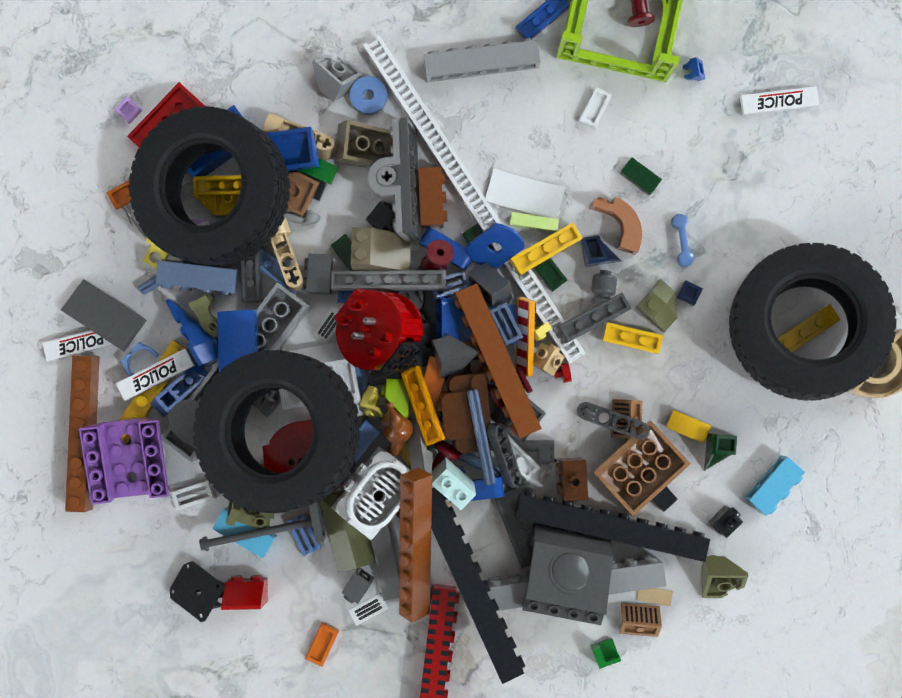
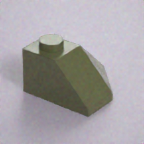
M660 279L635 308L660 330L665 332L677 319L675 291Z
M707 556L706 562L702 564V598H723L728 595V591L734 588L737 590L744 588L748 579V572L725 556Z

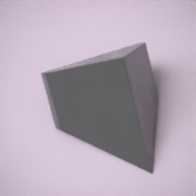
M451 335L431 340L440 378L460 373L479 353Z

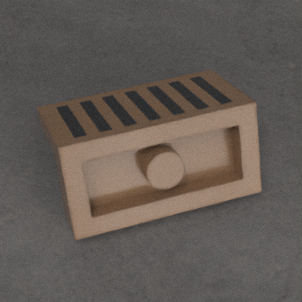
M613 399L612 411L642 421L643 401ZM620 419L617 422V428H626L627 421ZM632 422L631 429L638 432L642 428V426L640 428L633 427L634 422ZM611 430V437L626 439L631 438L629 436Z
M621 603L622 619L619 625V634L659 636L662 627L660 606Z

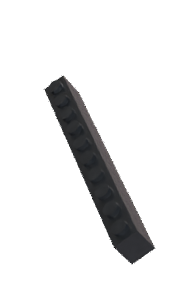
M434 487L432 488L431 529L499 679L504 684L523 675L524 671L522 668L526 667L521 655L516 656L514 649L517 646L513 637H508L505 632L508 627L504 618L499 619L496 612L499 610L495 598L491 600L488 592L491 590L487 581H482L479 575L482 570L478 561L473 562L470 556L474 554L470 544H465L462 538L465 533L461 524L456 525L453 519L457 517L453 507H448L445 501L447 498Z
M525 491L524 494L519 493L514 514L518 519L706 562L710 539L704 537L705 533L693 530V534L687 533L686 529L675 526L674 529L667 528V524L656 522L653 525L648 523L649 520L637 517L636 521L630 519L629 515L622 513L615 516L611 515V511L600 509L598 512L593 511V507L581 504V507L573 506L574 502L562 500V503L555 502V498L544 495L542 499L536 497V493Z

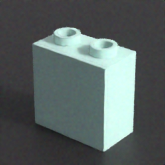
M446 457L432 471V486L460 510L476 496L474 482Z

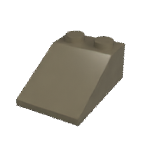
M350 120L338 124L334 162L371 167L379 158L392 157L390 146L393 145V138H391L390 130Z
M352 227V271L410 270L411 242H406L396 232L375 228Z

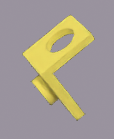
M146 238L145 241L151 244L142 261L157 269V263H153L150 259L151 254L158 252L161 256L160 259L165 260L168 253Z

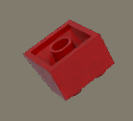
M241 575L231 576V579L225 582L221 610L261 609L268 602V578H262V575H252L250 578H243Z

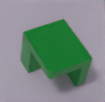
M612 638L590 645L599 669L621 661Z

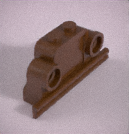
M474 359L470 361L471 372L457 373L447 377L446 387L448 390L440 394L439 401H436L437 413H441V420L439 422L443 433L447 439L452 440L453 446L461 453L477 452L478 447L467 396L468 390L477 389L491 455L493 449L487 434L488 426L491 424L487 378L480 359Z

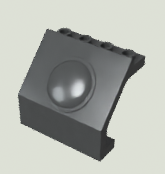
M535 525L531 538L533 551L529 579L522 610L601 625L604 614L606 615L613 561L611 540Z

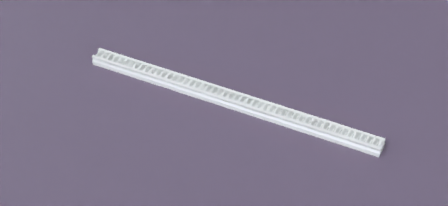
M380 35L376 36V39L368 44H363L369 58L482 231L484 232L494 223L502 224ZM491 243L495 251L502 249L500 244ZM510 261L505 262L504 266L524 297L536 302V315L541 323L548 322L552 329L548 331V334L560 349L561 354L565 356L566 362L571 364L576 359L585 355V351L576 338L565 344L557 329V326L564 323L565 320L533 271L529 270L518 276Z

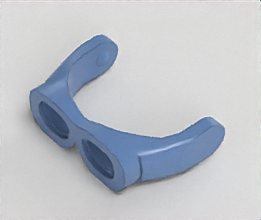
M138 342L120 363L123 365L126 373L132 376L134 373L130 370L129 362L133 353L140 349H146L156 357L159 354L153 348Z

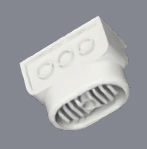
M378 447L365 464L361 463L355 471L357 475L354 479L350 478L343 486L345 490L331 508L371 540L399 511L400 475L411 470L381 447ZM378 490L383 491L382 499L374 500V493Z

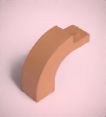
M617 197L612 200V203H609V200L605 198H594L590 209L610 215L620 226L621 237L617 249L630 254H637L642 241V226L634 209Z

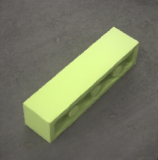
M512 212L509 226L557 232L559 219Z

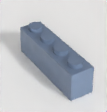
M160 259L157 263L156 284H161L162 288L172 289L173 286H181L180 290L192 291V288H197L203 293H212V290L220 291L221 295L230 296L231 293L236 292L239 269Z

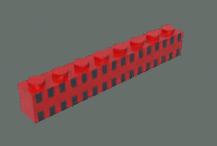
M433 585L420 698L448 697V689H445V682L450 680L451 670H447L448 662L452 663L453 651L449 649L450 643H454L455 631H452V624L457 622L458 612L454 611L455 604H459L460 592H456L457 586Z

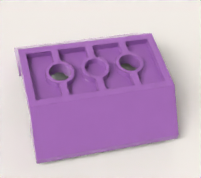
M143 417L106 421L79 428L91 505L111 503L115 498L148 494L149 498L170 496L158 419ZM124 434L131 437L132 441L130 444H126L122 440ZM129 472L136 473V481H132L129 479Z

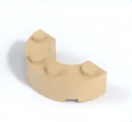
M902 329L894 330L896 334L894 342L891 343V350L886 355L887 362L884 371L875 378L869 377L868 380L847 392L862 398H883L897 394L902 390Z

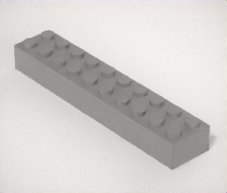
M278 282L256 310L258 351L280 350L311 308ZM218 362L189 400L199 402L201 396L205 394V388L209 383L213 382L212 379L219 372ZM168 427L161 436V440L190 462L197 461L196 448L176 436Z
M644 554L638 559L624 557L622 561H612L609 595L667 586L663 562L656 556H653V554ZM530 571L527 572V575L519 576V573L507 575L508 578L500 579V576L488 578L487 583L491 590L488 592L491 600L495 598L499 607L497 611L522 607Z

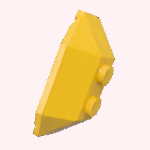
M241 175L193 177L194 197L200 200L213 215H228L240 195Z

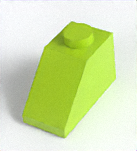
M386 379V385H382L381 396H385V403H393L394 410L408 419L409 396L403 380Z

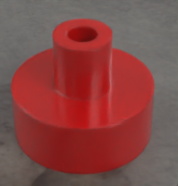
M568 363L560 365V370L556 371L554 375L555 379L562 378L563 383L572 381Z

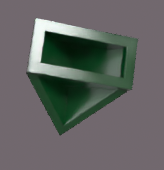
M708 433L704 471L727 457L736 455L737 436Z

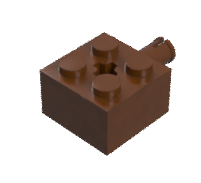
M581 457L558 459L559 463L555 464L556 475L560 479V482L556 484L557 494L564 501L589 500L586 460Z

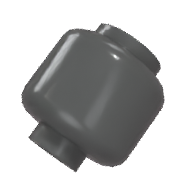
M600 270V273L593 275L591 291L595 294V297L610 299L611 296L615 295L617 277L611 275V271Z

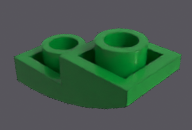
M319 159L320 167L297 170L331 185L339 167Z

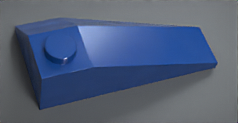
M165 300L175 321L178 324L181 323L180 331L190 341L187 346L200 367H210L217 363L218 338H214L205 332L201 324L174 300Z

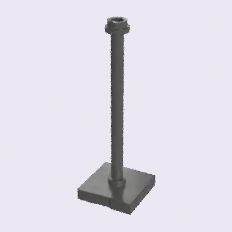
M318 501L309 506L311 516H308V519L208 539L205 536L199 539L201 551H209V547L309 526L314 530L316 543L324 542L326 534L320 503Z

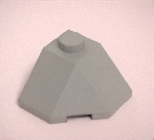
M323 55L312 62L318 88L332 102L343 97L351 89L353 83L363 75L349 61L342 60L337 62L328 55Z

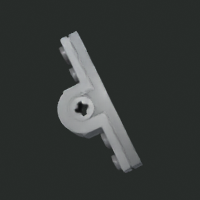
M407 117L400 118V120L398 118L392 119V126H390V135L393 138V145L390 146L392 157L379 158L371 166L368 172V183L371 189L384 202L389 203L393 207L396 220H393L394 231L406 242H412V240L421 241L417 130Z

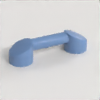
M677 214L671 220L672 227L679 232L681 253L677 256V263L681 267H687L694 260L693 253L689 251L686 233L688 218L683 214Z

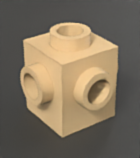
M541 343L534 355L533 365L545 373L554 376L565 356L559 353L560 349L550 343L547 346Z

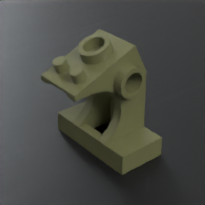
M208 293L188 303L191 310H194L204 331L216 338L218 336V322L211 312V304L215 298L212 293Z
M229 501L226 518L227 525L234 526L235 522H240L256 528L270 527V519H274V513H260L259 511L247 510L233 504L234 501Z

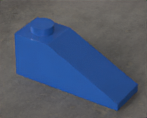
M197 362L194 363V367L186 370L150 403L163 418L170 413L175 404L183 401L209 374Z

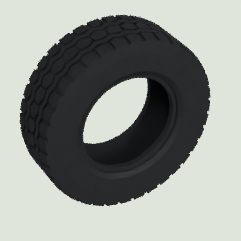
M192 107L191 109L187 108L179 111V113L168 116L167 120L163 119L157 124L156 128L154 127L148 133L149 136L145 137L140 144L141 148H138L134 156L136 159L132 162V174L130 173L129 183L131 184L129 187L130 203L135 211L133 214L136 221L139 222L138 225L151 242L166 253L179 259L202 265L224 266L241 262V260L252 257V254H257L279 231L278 227L282 225L285 219L284 214L288 210L289 205L287 202L290 201L288 168L284 165L286 162L277 145L256 125L244 117L222 108ZM216 151L229 152L236 160L241 173L239 198L233 209L223 219L210 225L198 226L188 217L182 205L181 185L183 178L193 162L201 156Z
M801 243L798 246L796 244L785 247V249L782 248L768 255L749 272L733 299L729 315V334L732 339L733 350L736 352L735 355L739 362L742 363L745 371L749 372L756 382L758 381L761 386L767 390L770 389L771 392L780 396L783 395L786 398L803 401H816L839 396L868 380L882 366L887 358L886 355L891 350V343L894 342L896 334L894 330H896L897 319L895 318V305L892 304L894 300L891 292H888L889 288L886 282L882 281V276L877 270L874 271L872 269L873 266L866 260L863 261L862 257L855 253L852 254L849 250L842 247L839 249L831 244ZM798 287L820 289L835 298L843 308L848 323L847 338L839 353L830 358L814 360L797 356L786 349L776 337L772 326L771 313L776 298L783 292Z
M282 350L253 352L244 355V358L240 357L232 361V364H228L221 369L222 372H218L212 379L213 382L209 383L205 388V394L201 396L198 403L199 408L196 409L194 417L196 421H194L193 425L196 456L200 460L199 465L202 471L206 473L205 477L211 484H214L213 487L220 494H223L222 496L230 502L234 501L233 504L247 510L259 511L260 513L289 512L310 506L331 494L343 482V479L346 478L350 471V467L353 466L356 459L355 454L358 453V441H360L361 430H359V427H361L360 417L357 416L359 412L356 403H354L355 399L351 391H348V386L340 379L341 377L334 370H331L329 366L317 359ZM278 389L291 392L304 403L310 414L313 428L312 441L307 454L296 467L285 473L274 472L260 465L251 455L245 439V423L252 406L263 395Z

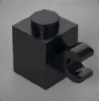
M380 201L365 220L375 229L382 230L385 226L389 231L395 232L392 228L393 220H390L395 214L392 211L393 207L389 203H382Z
M726 506L708 521L725 538H728L743 523L739 518L741 514L734 507L730 509Z

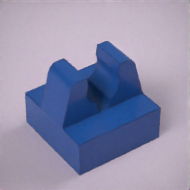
M695 57L689 59L690 61L683 65L684 70L691 69L690 74L684 76L686 80H705L703 61Z

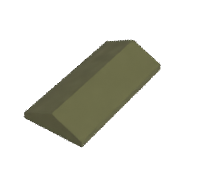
M343 491L330 494L320 500L339 572L357 569L376 562L371 540L331 508Z

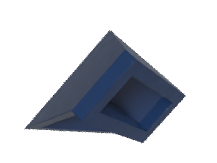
M599 235L584 237L581 240L585 267L622 262L600 239Z

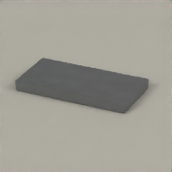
M84 279L61 309V311L122 351L127 349L147 321Z
M529 482L521 484L518 489L504 491V497L494 498L521 568L531 565L533 551L531 538L534 526L546 527L544 524L518 519L514 516L519 493L524 494L525 491L533 493Z

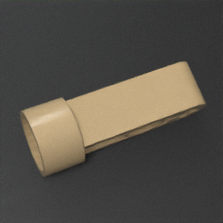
M270 113L265 120L262 130L264 133L304 128V126ZM313 130L318 158L323 160L331 159L334 156L333 138Z
M285 218L282 225L278 227L279 231L271 238L269 243H272L287 287L291 291H299L303 288V278L288 239L292 233ZM290 259L293 261L292 266H283L285 260ZM291 273H294L297 280L295 285L292 283Z

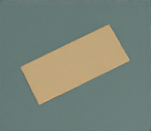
M658 588L638 590L636 600L671 606L673 591Z

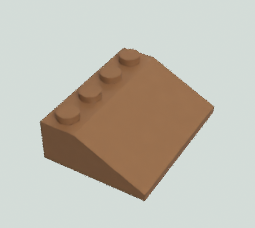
M651 420L646 423L650 429V434L645 440H637L631 437L593 471L596 477L631 516L637 514L691 464ZM643 427L637 432L638 436L641 433H645Z

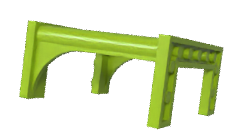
M571 0L556 58L666 82L677 67L680 59L679 56L671 54L683 0H661L662 18L651 65L579 49L583 37L581 31L588 0Z

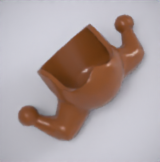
M388 402L385 405L388 412L382 416L379 425L384 438L390 443L387 452L397 457L401 453L403 444L412 436L413 426L407 418L394 410L393 403Z

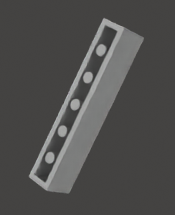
M527 38L516 43L506 41L500 45L489 43L485 44L484 47L477 48L476 46H468L462 50L450 48L446 52L430 51L424 54L427 83L539 68L538 41Z

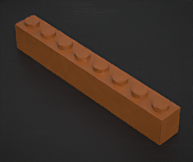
M478 284L456 292V298L453 299L457 309H461L464 314L461 318L465 327H469L472 332L469 335L474 346L477 345L480 350L477 354L482 364L485 363L488 368L485 373L489 382L493 381L496 386L493 389L497 400L501 399L504 404L501 407L505 418L509 417L512 425L509 427L513 436H518L520 439L541 430L540 423Z
M72 356L65 512H87L93 510L79 428L97 424L100 357Z
M420 468L400 475L399 615L411 623L430 614L432 474Z

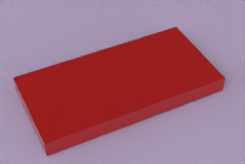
M178 82L127 137L136 146L141 148L140 144L144 138L148 137V133L154 127L156 128L157 124L163 119L167 120L168 116L179 113L181 110L191 109L192 107H204L205 105Z

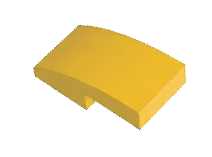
M673 410L666 428L702 443H705L712 427L708 423L677 410Z

